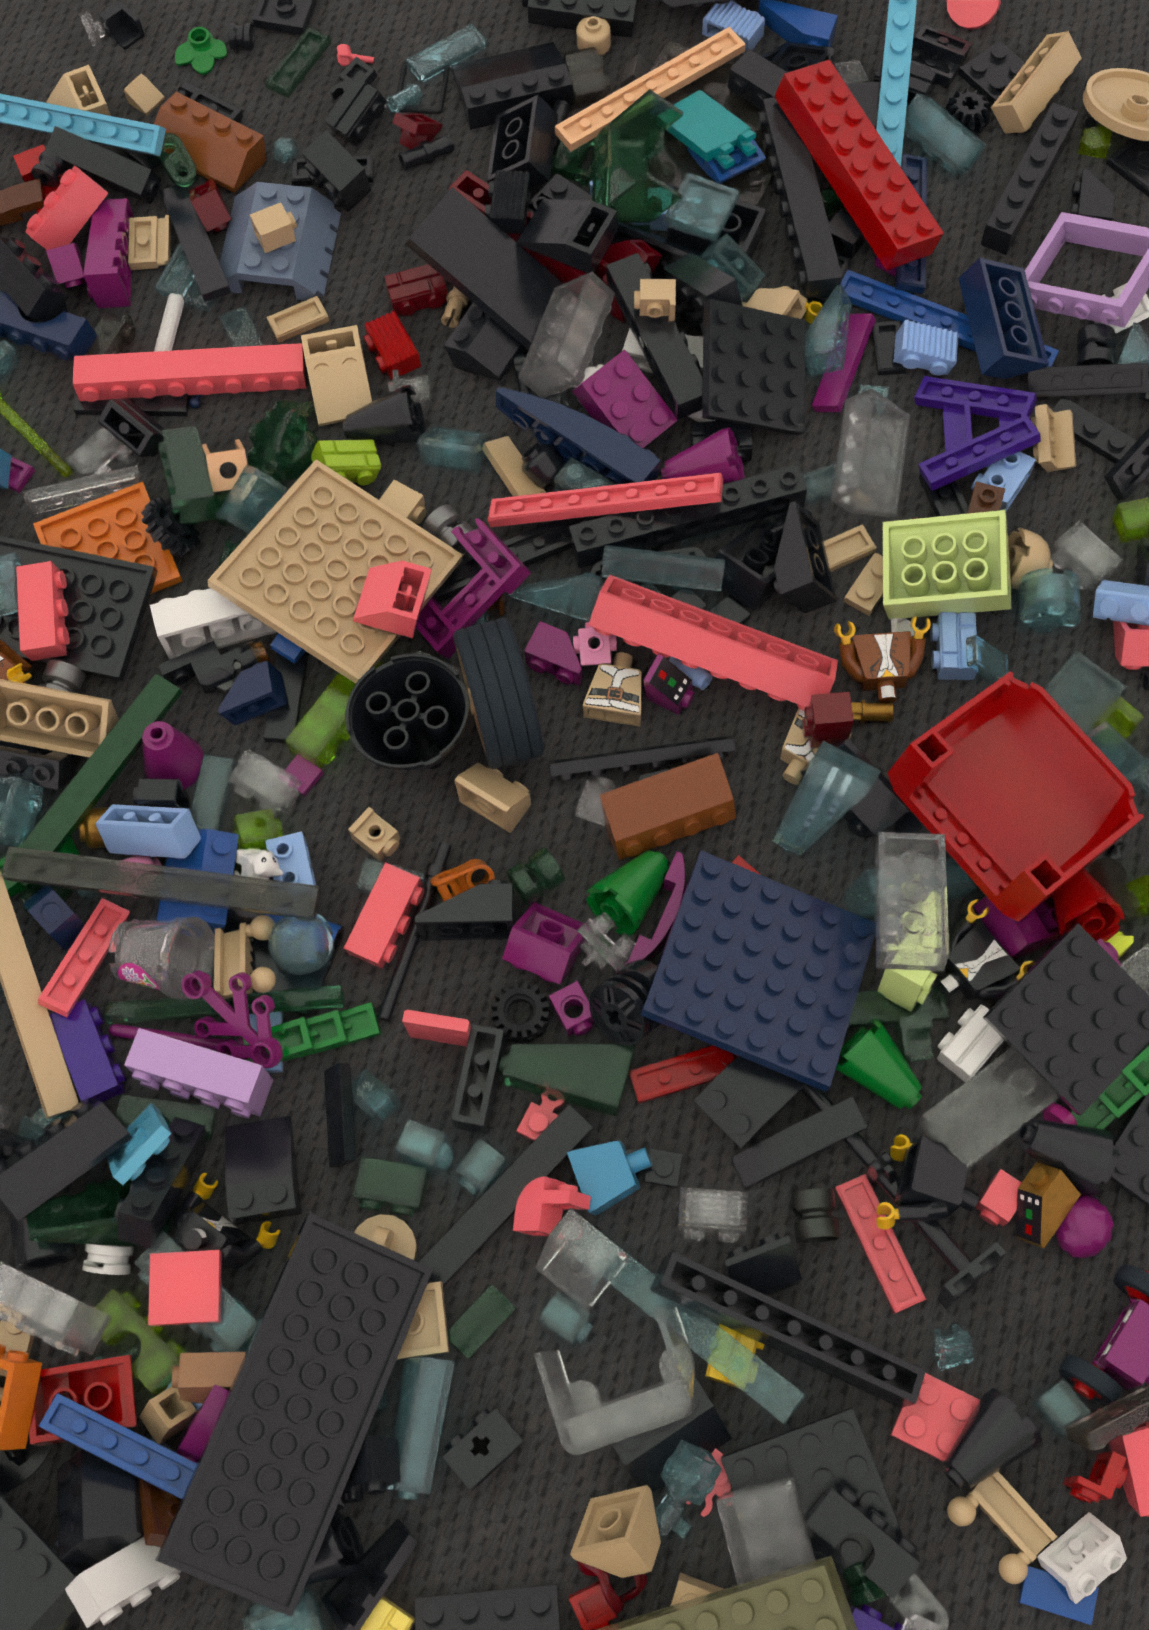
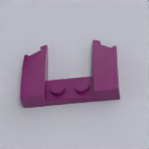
M479 518L475 519L478 525L477 529L464 534L462 528L458 526L451 532L479 563L482 569L445 608L432 597L421 610L416 628L435 651L448 659L456 652L453 638L455 630L466 629V627L472 626L505 591L511 595L531 574L517 556Z

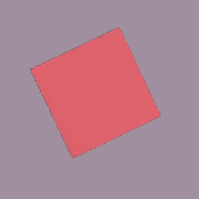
M408 1009L404 1011L402 1022L409 1037L467 1047L471 1031V1024L468 1019Z
M206 1250L150 1254L149 1326L221 1322L222 1251Z

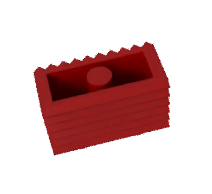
M395 311L365 323L366 335L363 336V340L369 352L375 351L377 355L375 361L381 373L386 372L390 380H393L421 367L419 353Z

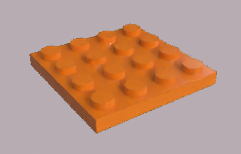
M143 481L33 523L40 544L155 567L158 572L151 594L183 582L170 550H162L159 541L154 543L150 534L146 532L148 525L142 522L144 516L141 514V511L151 501Z

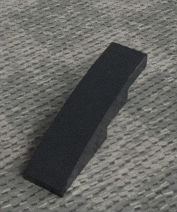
M851 1097L782 1130L733 1156L731 1159L746 1189L806 1162V1159L836 1146L838 1142L865 1131L868 1127L854 1098Z

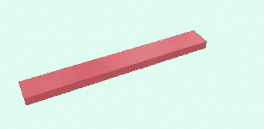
M722 473L496 498L491 500L488 523L490 527L717 503L721 502L723 477Z

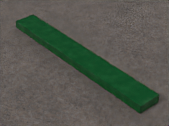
M158 674L153 676L4 866L2 871L30 890L141 747L145 728L153 722L161 721L182 694L180 688Z

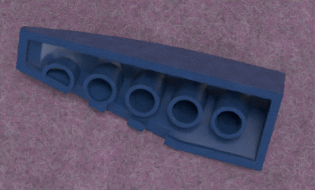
M499 387L496 390V407L524 431H527L529 428L533 430L535 437L541 445L546 443L556 449L564 459L565 465L569 467L573 463L584 473L581 478L591 486L600 487L652 481L658 477L660 459L652 451L644 450L633 443L629 436L620 434L599 421L559 403L507 388Z

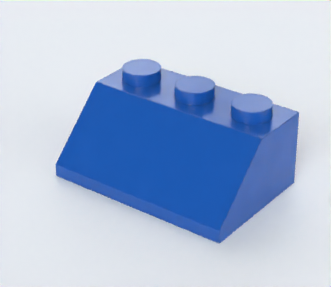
M198 829L201 840L185 859L166 857L156 923L215 933V929H223L226 925L239 834L212 829Z

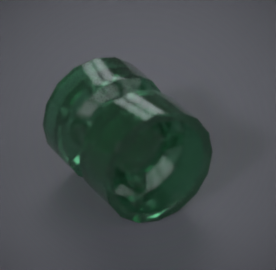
M544 847L528 856V863L519 862L506 871L513 887L527 905L542 897L545 888L552 890L565 882L562 870L553 856ZM531 872H533L538 880L535 883L529 876Z

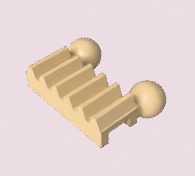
M257 916L248 925L240 923V930L224 933L221 928L215 929L214 990L223 999L233 998V993L229 988V979L240 972L248 974L252 981L251 988L246 991L247 994H252V989L259 993H266L275 986L276 976L271 969L259 967L253 971L250 962H253L250 953L253 952L250 943L253 941L252 937L264 941L270 939L275 933V922L269 916ZM237 979L238 985L243 988L242 981Z
M997 1472L977 1484L966 1497L958 1496L953 1498L948 1504L947 1513L949 1519L954 1524L968 1526L975 1520L976 1508L979 1506L989 1516L990 1520L998 1526L1003 1535L1010 1540L1012 1545L1019 1550L1017 1554L1005 1555L999 1562V1573L1002 1579L1010 1584H1019L1027 1577L1028 1565L1037 1558V1555L1051 1541L1057 1538V1535L1008 1481Z

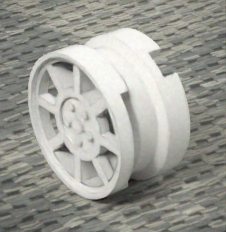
M105 1241L86 1242L85 1251L88 1253V1256L83 1262L82 1270L109 1275L130 1274L131 1265L128 1262L129 1256L133 1255L134 1245L119 1242L108 1243Z

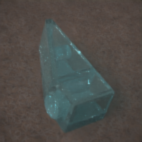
M842 285L835 287L805 334V366L811 376L844 369L852 303Z
M584 573L583 575L522 584L511 595L508 594V596L589 622L599 592L605 582L600 581L601 577L598 575Z

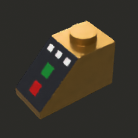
M1036 1162L1018 1187L1016 1236L1019 1240L1044 1249L1081 1194L1062 1170Z

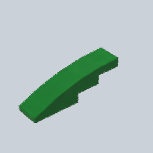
M372 1002L341 1012L337 1009L309 1019L302 1017L271 1027L272 1037L282 1047L283 1056L280 1062L382 1035ZM242 1037L244 1045H250V1044Z
M1149 1045L1122 1070V1073L1082 1115H1077L1072 1109L1069 1111L1075 1117L1077 1125L1104 1129L1115 1118H1119L1142 1096H1146L1149 1093Z

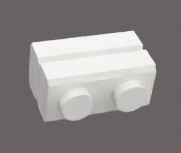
M980 1005L975 1012L969 1008L957 1022L962 1026L955 1035L948 1032L937 1046L942 1051L936 1059L967 1084L1004 1041L982 1018L989 1011L984 1005Z

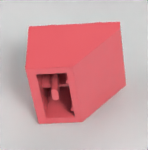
M403 560L369 568L353 622L413 638L432 569Z

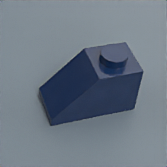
M268 661L256 663L251 668L241 671L218 708L219 714L233 725H238L286 705L287 699L282 673Z
M48 883L23 904L27 911L65 951L72 946L85 926Z

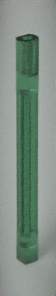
M341 985L247 994L249 1014H254L252 1002L262 995H268L273 999L275 1004L273 1012L343 1008L345 1005V994ZM181 997L108 1002L104 1012V1017L109 1025L221 1016L202 997L198 999ZM233 998L224 999L234 1009ZM260 1002L261 1008L266 1011L265 1004Z

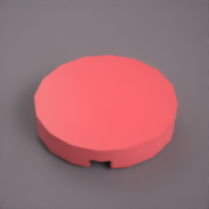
M947 0V10L951 19L958 26L968 30L980 29L989 24L994 19L1001 5V0Z

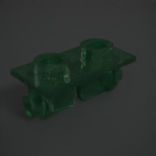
M491 1284L448 1330V1339L469 1359L516 1308Z

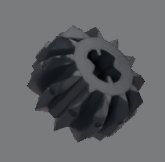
M967 88L963 93L956 91L953 98H949L945 109L944 117L945 122L949 123V130L958 129L959 136L963 132H967L969 137L974 132L981 134L984 127H987L990 122L992 103L988 102L987 95H979L978 89L974 93L969 92Z

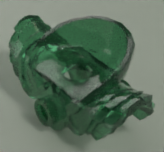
M289 400L275 401L274 406L266 410L263 420L255 421L249 429V438L253 443L248 452L249 478L253 487L265 497L271 499L278 498L282 481L300 478L312 464L311 454L317 441H320L315 433L307 428V420L315 409L312 401L302 403Z

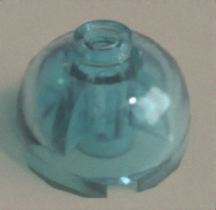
M293 911L286 914L275 923L269 934L268 949L271 959L280 969L288 974L301 976L316 972L329 962L334 952L331 926L324 917L313 911Z

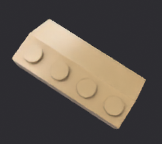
M0 679L1 741L90 758L119 721L110 699Z

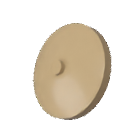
M1111 68L1092 75L1083 93V103L1089 114L1111 131L1132 139L1149 141V73L1135 69Z

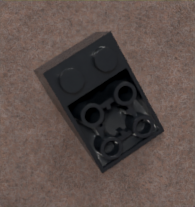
M543 199L519 237L517 244L593 275L618 233L617 210L592 200Z

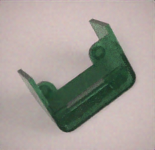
M650 89L599 132L594 143L592 201L617 210L618 222L650 223L658 219L663 212L682 198V194L648 173L649 159L654 155H658L664 147V131L683 116V111Z

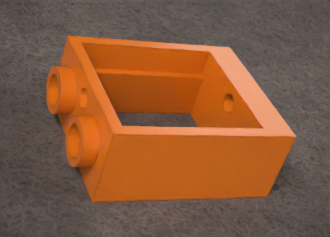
M0 1344V1368L7 1370L0 1406V1451L26 1449L42 1362L29 1359L28 1352L9 1350L7 1352L6 1346Z

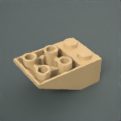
M357 325L301 335L319 426L344 422L348 414L372 402Z

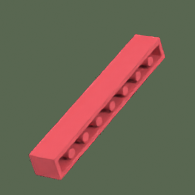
M302 343L74 356L73 386L79 401L88 402L139 397L150 399L163 395L180 397L186 393L188 395H210L255 391L267 392L273 390L291 391L307 389L306 362Z

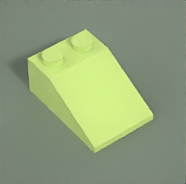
M931 891L886 966L877 991L879 995L912 1012L917 1002L923 1005L937 977V974L933 973V969L937 962L938 894Z

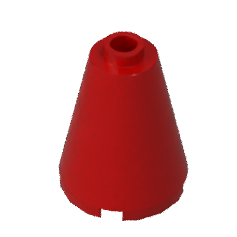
M1083 869L1052 895L1060 936L1073 924L1079 923L1095 941L1101 938L1105 942L1119 931L1120 926L1118 923L1121 918L1124 920L1125 917L1120 904L1086 869Z

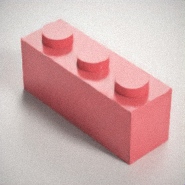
M76 166L72 170L68 169L63 174L60 186L55 192L52 191L47 195L44 200V207L38 214H34L27 223L28 228L25 232L46 250L70 244L108 194L106 190Z
M52 561L17 566L20 651L31 661L67 656L66 645L69 644L70 638L69 632L65 627L68 607L63 596V589L67 586L64 572L60 571Z
M385 862L344 946L348 954L383 969L386 962L390 963L393 960L397 951V946L394 944L399 934L404 935L411 921V917L408 915L413 905H419L425 889L422 888L423 883L420 877Z

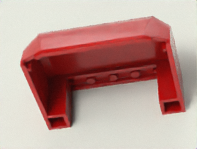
M1008 672L910 743L887 774L893 791L1003 915L1019 922L1139 823L1144 816L1143 814H1138L1133 800L1136 794L1132 784L1045 689L1033 682L1028 685L1014 678V673Z

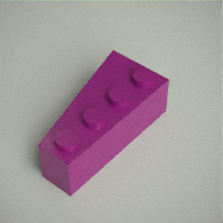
M127 198L103 200L90 217L91 227L83 276L87 283L88 295L94 299L97 308L131 306L132 270L128 264L129 219L134 218V214Z

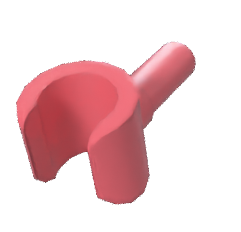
M347 44L337 46V59L341 66L349 65L356 57L365 63L374 64V57L351 53L350 46Z

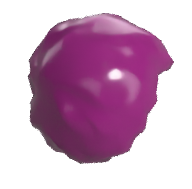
M1080 1193V1197L1054 1234L1060 1248L1071 1257L1088 1258L1097 1255L1110 1242L1114 1222L1106 1206L1102 1205L1094 1196Z

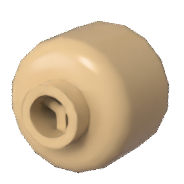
M596 16L585 17L578 23L576 34L577 47L580 53L591 58L600 57L607 53L611 46L609 23L605 19Z

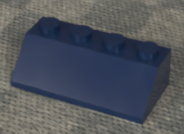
M984 258L976 260L958 279L982 375L1007 379L1046 368L1049 362L1024 268Z

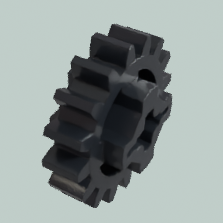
M162 497L154 498L141 511V514L144 516L142 522L148 525L146 532L150 534L154 543L158 541L161 543L162 550H170L172 556H175L177 553L181 558L185 555L188 556L201 542L197 538L200 532L194 529L196 523L189 516L188 512L183 513L179 504H172L171 499L164 501Z

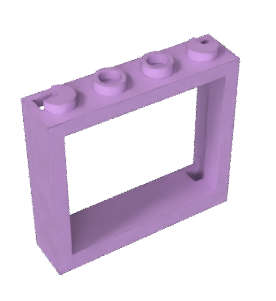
M1061 212L1025 269L1034 308L1054 314H1063L1125 328L1149 288V228ZM1065 242L1143 256L1118 299L1040 283Z

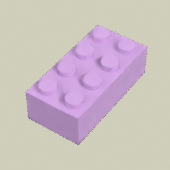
M138 1028L124 1064L133 1073L131 1077L139 1080L140 1085L158 1091L159 1087L162 1086L171 1090L170 1094L188 1100L191 1095L200 1099L201 1104L214 1109H219L221 1104L230 1108L232 1114L247 1119L250 1118L251 1114L261 1116L274 1081L262 1065Z

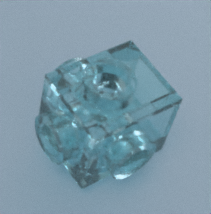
M681 1439L672 1456L666 1460L660 1476L668 1487V1494L673 1499L683 1504L689 1501L701 1506L707 1494L713 1490L715 1481L722 1469L709 1451Z

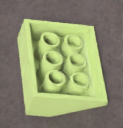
M1006 510L883 522V606L888 618L937 616L941 612H956L958 614L960 612L1011 609V578Z

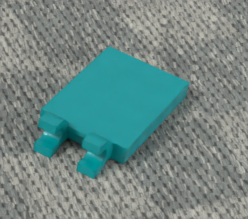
M701 90L657 114V123L706 162L714 158L724 169L735 165L734 159L729 156V153L734 151V146L739 147L747 157L757 152V147L751 143V140L756 138V133L751 130V127Z

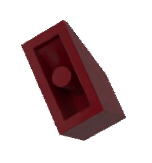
M213 178L189 190L190 201L207 232L212 229L214 232H218L229 225L228 221L232 220L230 212Z

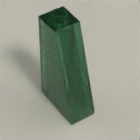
M512 1044L510 1053L503 1054L498 1072L503 1073V1085L547 1096L555 1100H562L569 1104L616 1117L633 1060L635 1046H623L620 1044Z

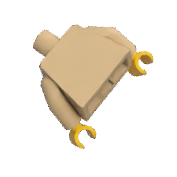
M789 286L774 289L759 288L748 302H742L745 307L801 319L804 315L806 322L809 324H816L819 320V315L823 311L820 302L812 301L808 303L807 298L801 295L799 290H793Z

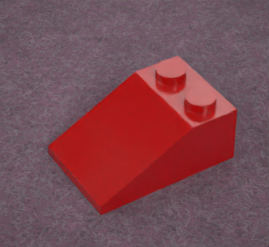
M131 1355L41 1369L29 1429L31 1445L45 1446L67 1442L39 1427L57 1393L128 1429L137 1427Z

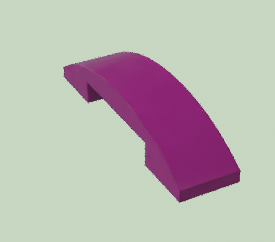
M676 851L664 879L663 889L671 891L672 894L651 940L639 935L627 964L639 959L651 961L668 939L682 901L685 883L683 854Z

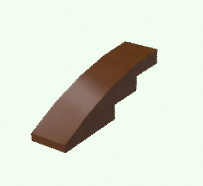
M40 178L0 190V226L23 221L24 212L44 207V186Z

